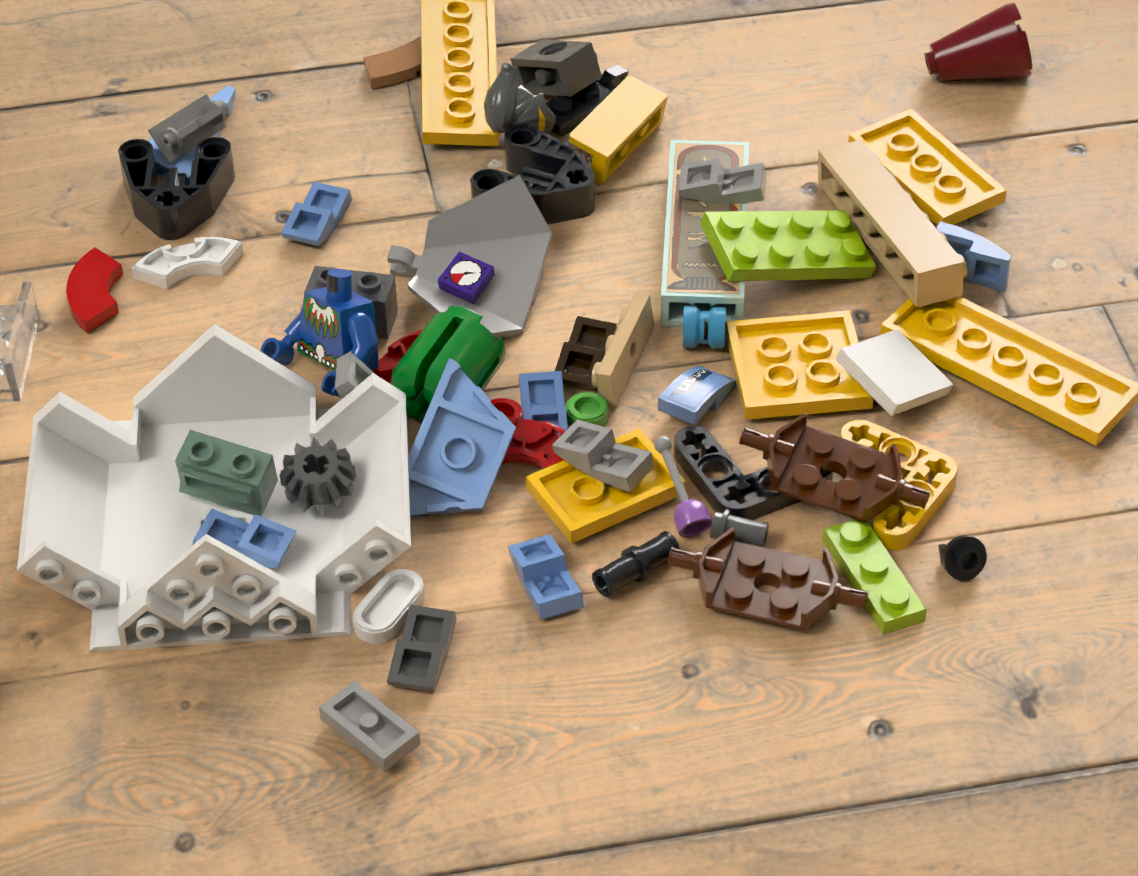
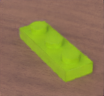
M853 519L823 529V543L829 549V552L851 586L855 589L869 591L866 609L883 635L925 621L926 608L868 522L864 523Z

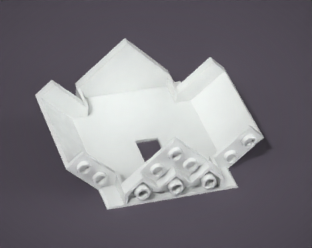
M214 324L134 396L132 420L111 421L62 392H59L33 417L17 571L92 610L89 652L351 636V594L411 547L406 394L374 373L332 408L318 409L316 385ZM189 430L273 455L278 482L262 517L296 530L295 538L278 568H266L207 534L193 544V539L211 509L247 523L251 522L254 515L179 492L180 478L175 460ZM313 437L319 441L321 446L332 439L337 445V450L346 448L350 454L351 463L355 466L356 478L352 482V496H341L342 504L340 509L332 504L325 505L326 508L323 515L317 511L314 505L304 513L299 508L298 502L290 503L286 498L285 488L281 486L279 477L281 470L284 469L282 462L284 455H295L294 448L296 442L305 448L311 446L310 443Z

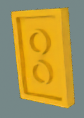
M640 428L615 438L616 443L652 453L655 466L631 492L605 484L578 470L565 460L526 476L527 490L571 544L678 497L662 453L655 450L654 444ZM680 475L681 480H682L683 485H684L685 490H686V481H685V480L683 479V477Z

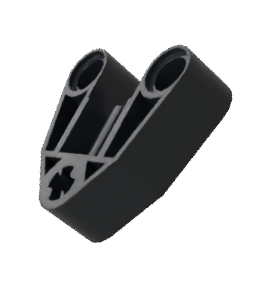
M516 124L505 131L506 169L510 173L495 169H482L474 173L470 179L472 199L520 175L547 224L584 218L594 212L595 176L583 158L571 146L528 124Z
M210 137L198 143L195 160L192 161L189 185H186V173H179L177 167H172L169 173H164L162 186H157L158 176L153 145L149 141L132 139L124 142L118 149L123 182L135 218L164 240L183 238L211 218L235 180L231 144L222 137Z

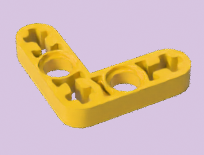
M866 420L850 421L843 426L841 438L887 454L890 452L892 443L896 444L898 453L909 458L905 462H900L903 472L902 479L906 480L908 484L931 491L925 509L899 500L897 506L891 505L874 518L873 530L886 550L898 551L905 549L913 542L954 490L957 478V464L949 456ZM929 476H930V477H935V478L932 480V485H930V484L928 483V482H929ZM899 518L902 519L901 527L896 526Z

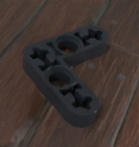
M688 426L676 433L674 439V457L676 462L715 512L724 513L727 509L731 511L733 516L755 520L802 501L779 492L766 490L764 486L770 484L768 467L744 475L707 429L700 426ZM697 449H701V457H700V458H699V452L697 451ZM710 470H719L724 472L726 476L720 479H710L704 473ZM833 472L822 474L823 478L832 482Z

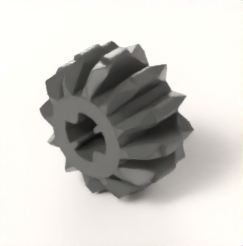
M313 437L310 443L311 446L305 448L296 442L294 448L295 455H284L282 461L284 469L281 470L279 477L281 486L285 488L286 498L290 503L298 502L299 508L304 513L314 505L317 511L323 515L326 508L325 505L332 504L340 509L342 504L341 496H352V482L355 481L356 470L355 466L351 463L350 454L346 448L337 450V445L332 439L321 446L319 441Z

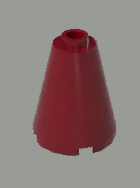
M1014 2L1005 4L931 43L930 52L924 53L929 75L936 74L939 81L1030 76L1032 74L1030 72L1032 70L1031 53L1026 31H1022L1020 25L1015 24V21L1022 19Z

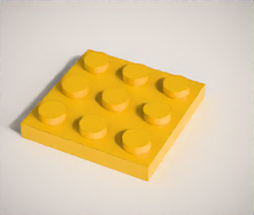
M850 311L726 321V337L745 420L794 416L804 413L817 414L872 409L873 397L835 360L842 348L859 343Z

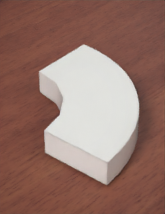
M221 237L194 238L195 243L171 248L170 244L140 259L131 268L133 279L168 290L178 281L191 276L205 274L224 276L244 253L243 244L237 240Z

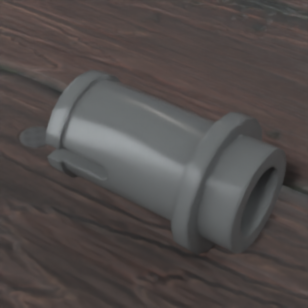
M727 509L724 513H715L711 525L710 538L717 539L730 528H736L735 541L765 547L769 530L768 522L763 523L733 516L731 511Z

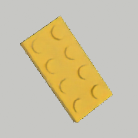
M911 108L849 134L848 143L862 140L872 153H876L881 164L888 172L894 174L897 183L905 192L910 193L913 202L937 226L940 221L955 225L1005 203L1007 190Z

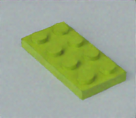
M846 210L705 212L700 222L728 282L871 278L876 269L873 259Z

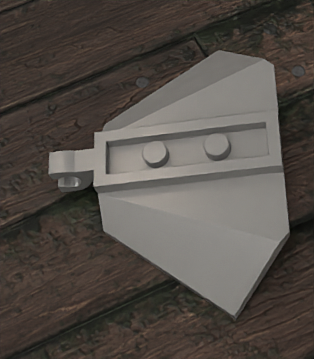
M519 175L428 220L422 256L415 255L405 247L391 245L387 260L388 263H392L390 267L391 275L413 277L407 284L408 290L434 312H445L449 306L465 307L483 316L480 323L492 333L495 339L499 338L500 335L502 338L515 337L523 333L531 305L534 306L543 277V265L552 238V232ZM459 251L494 266L495 276L474 304L439 289L438 278Z

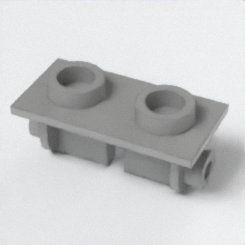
M205 94L150 128L148 132L169 164L196 147L202 140L210 138L226 128L223 121L226 119V114L229 113V108L224 101H211L208 95Z

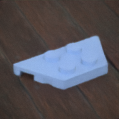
M450 358L408 456L410 517L483 511L516 430L512 422L490 402V398L479 386L477 387L461 370V366Z

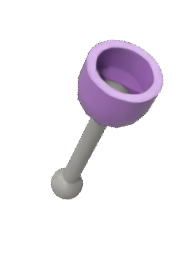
M660 436L655 440L654 447L657 452L662 453L681 502L674 512L675 526L681 537L699 535L711 527L712 519L703 503L688 498L670 452L672 447L671 440L666 436Z

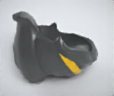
M503 63L497 78L487 91L483 104L486 123L494 133H505L509 127L516 124H528L551 135L556 117L553 111L547 107L543 93L533 95L521 85L518 76L519 70L509 63Z

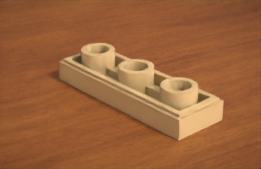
M636 292L628 308L621 310L618 329L615 335L608 336L605 355L602 361L596 362L593 367L592 385L598 388L599 395L606 399L608 407L617 406L655 326L650 294Z

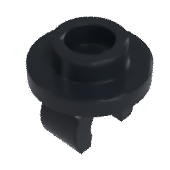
M960 535L952 539L947 545H938L941 564L945 571L957 580L964 581L976 577L986 564V548L974 536Z

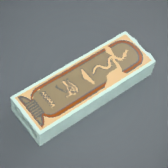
M671 140L661 284L660 326L683 327L684 306L697 307L700 311H710L713 307L726 308L725 329L726 321L743 320L745 281L728 282L700 222L705 212L747 211V203L697 201L681 197L678 190L681 165L720 158L724 170L748 165L749 142ZM705 319L704 328H708L709 319Z

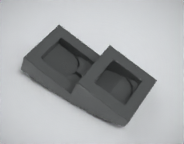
M416 605L409 606L402 639H397L387 678L388 685L429 692L435 691L457 620L455 611Z

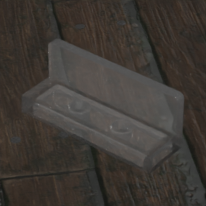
M23 282L18 305H0V402H21L39 322V312L32 282Z

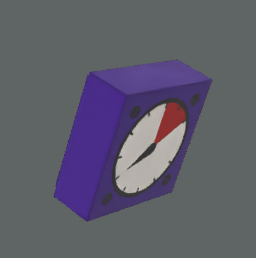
M459 251L438 278L439 289L474 304L495 276L494 266Z

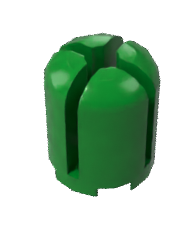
M449 306L445 312L433 315L392 371L391 385L406 394V414L410 418L420 423L423 422L449 358L455 360L467 377L477 387L479 386L482 391H484L501 367L506 355L503 338L500 335L498 340H496L492 333L480 323L483 318L482 315L468 308Z

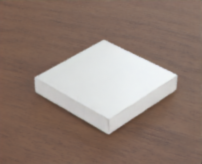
M898 329L842 348L835 359L890 416L944 397L949 394L954 385Z

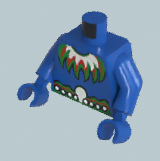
M347 269L329 270L327 272V287L310 290L304 295L303 307L284 330L287 334L282 341L276 338H268L261 347L263 354L285 366L292 362L294 358L293 346L297 342L298 352L332 370L325 375L321 389L323 392L340 397L335 389L338 358L351 351L370 370L378 369L379 366L377 348L379 341L376 334L375 307L371 300L352 291L353 274Z

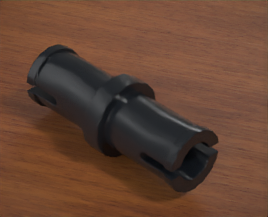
M663 531L657 537L639 547L632 545L622 551L620 558L592 573V580L596 589L603 596L609 597L615 591L634 580L641 582L649 578L653 569L668 561L672 547L680 549L677 540L671 533Z

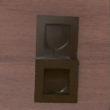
M577 316L569 342H564L555 371H562V381L564 384L594 390L592 370L596 362L602 361L605 355L607 338L609 335H615L618 329L616 323Z

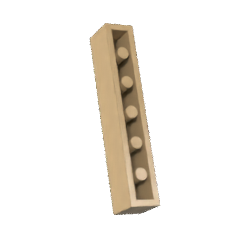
M862 140L818 150V184L839 210H846L860 237L915 306L921 307L963 296V279L967 276V266L963 256L955 252L948 243L946 236L943 233H939L930 222L929 216L922 212L913 202L910 193L905 192L897 183L894 174L888 172L881 164L877 154L872 153Z

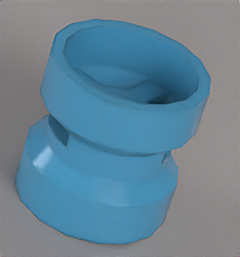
M684 306L683 348H696L699 344H708L712 349H724L726 308L713 307L710 311H700L697 307ZM705 319H709L708 336H704Z

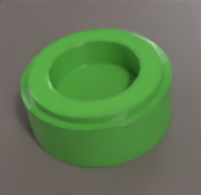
M583 392L572 396L566 403L567 424L571 426L576 420L604 427L609 419L606 399L599 394Z

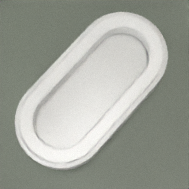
M397 569L386 573L353 612L354 632L360 640L370 644H381L393 639L405 625L409 606H420L424 601V584L420 575L408 569Z

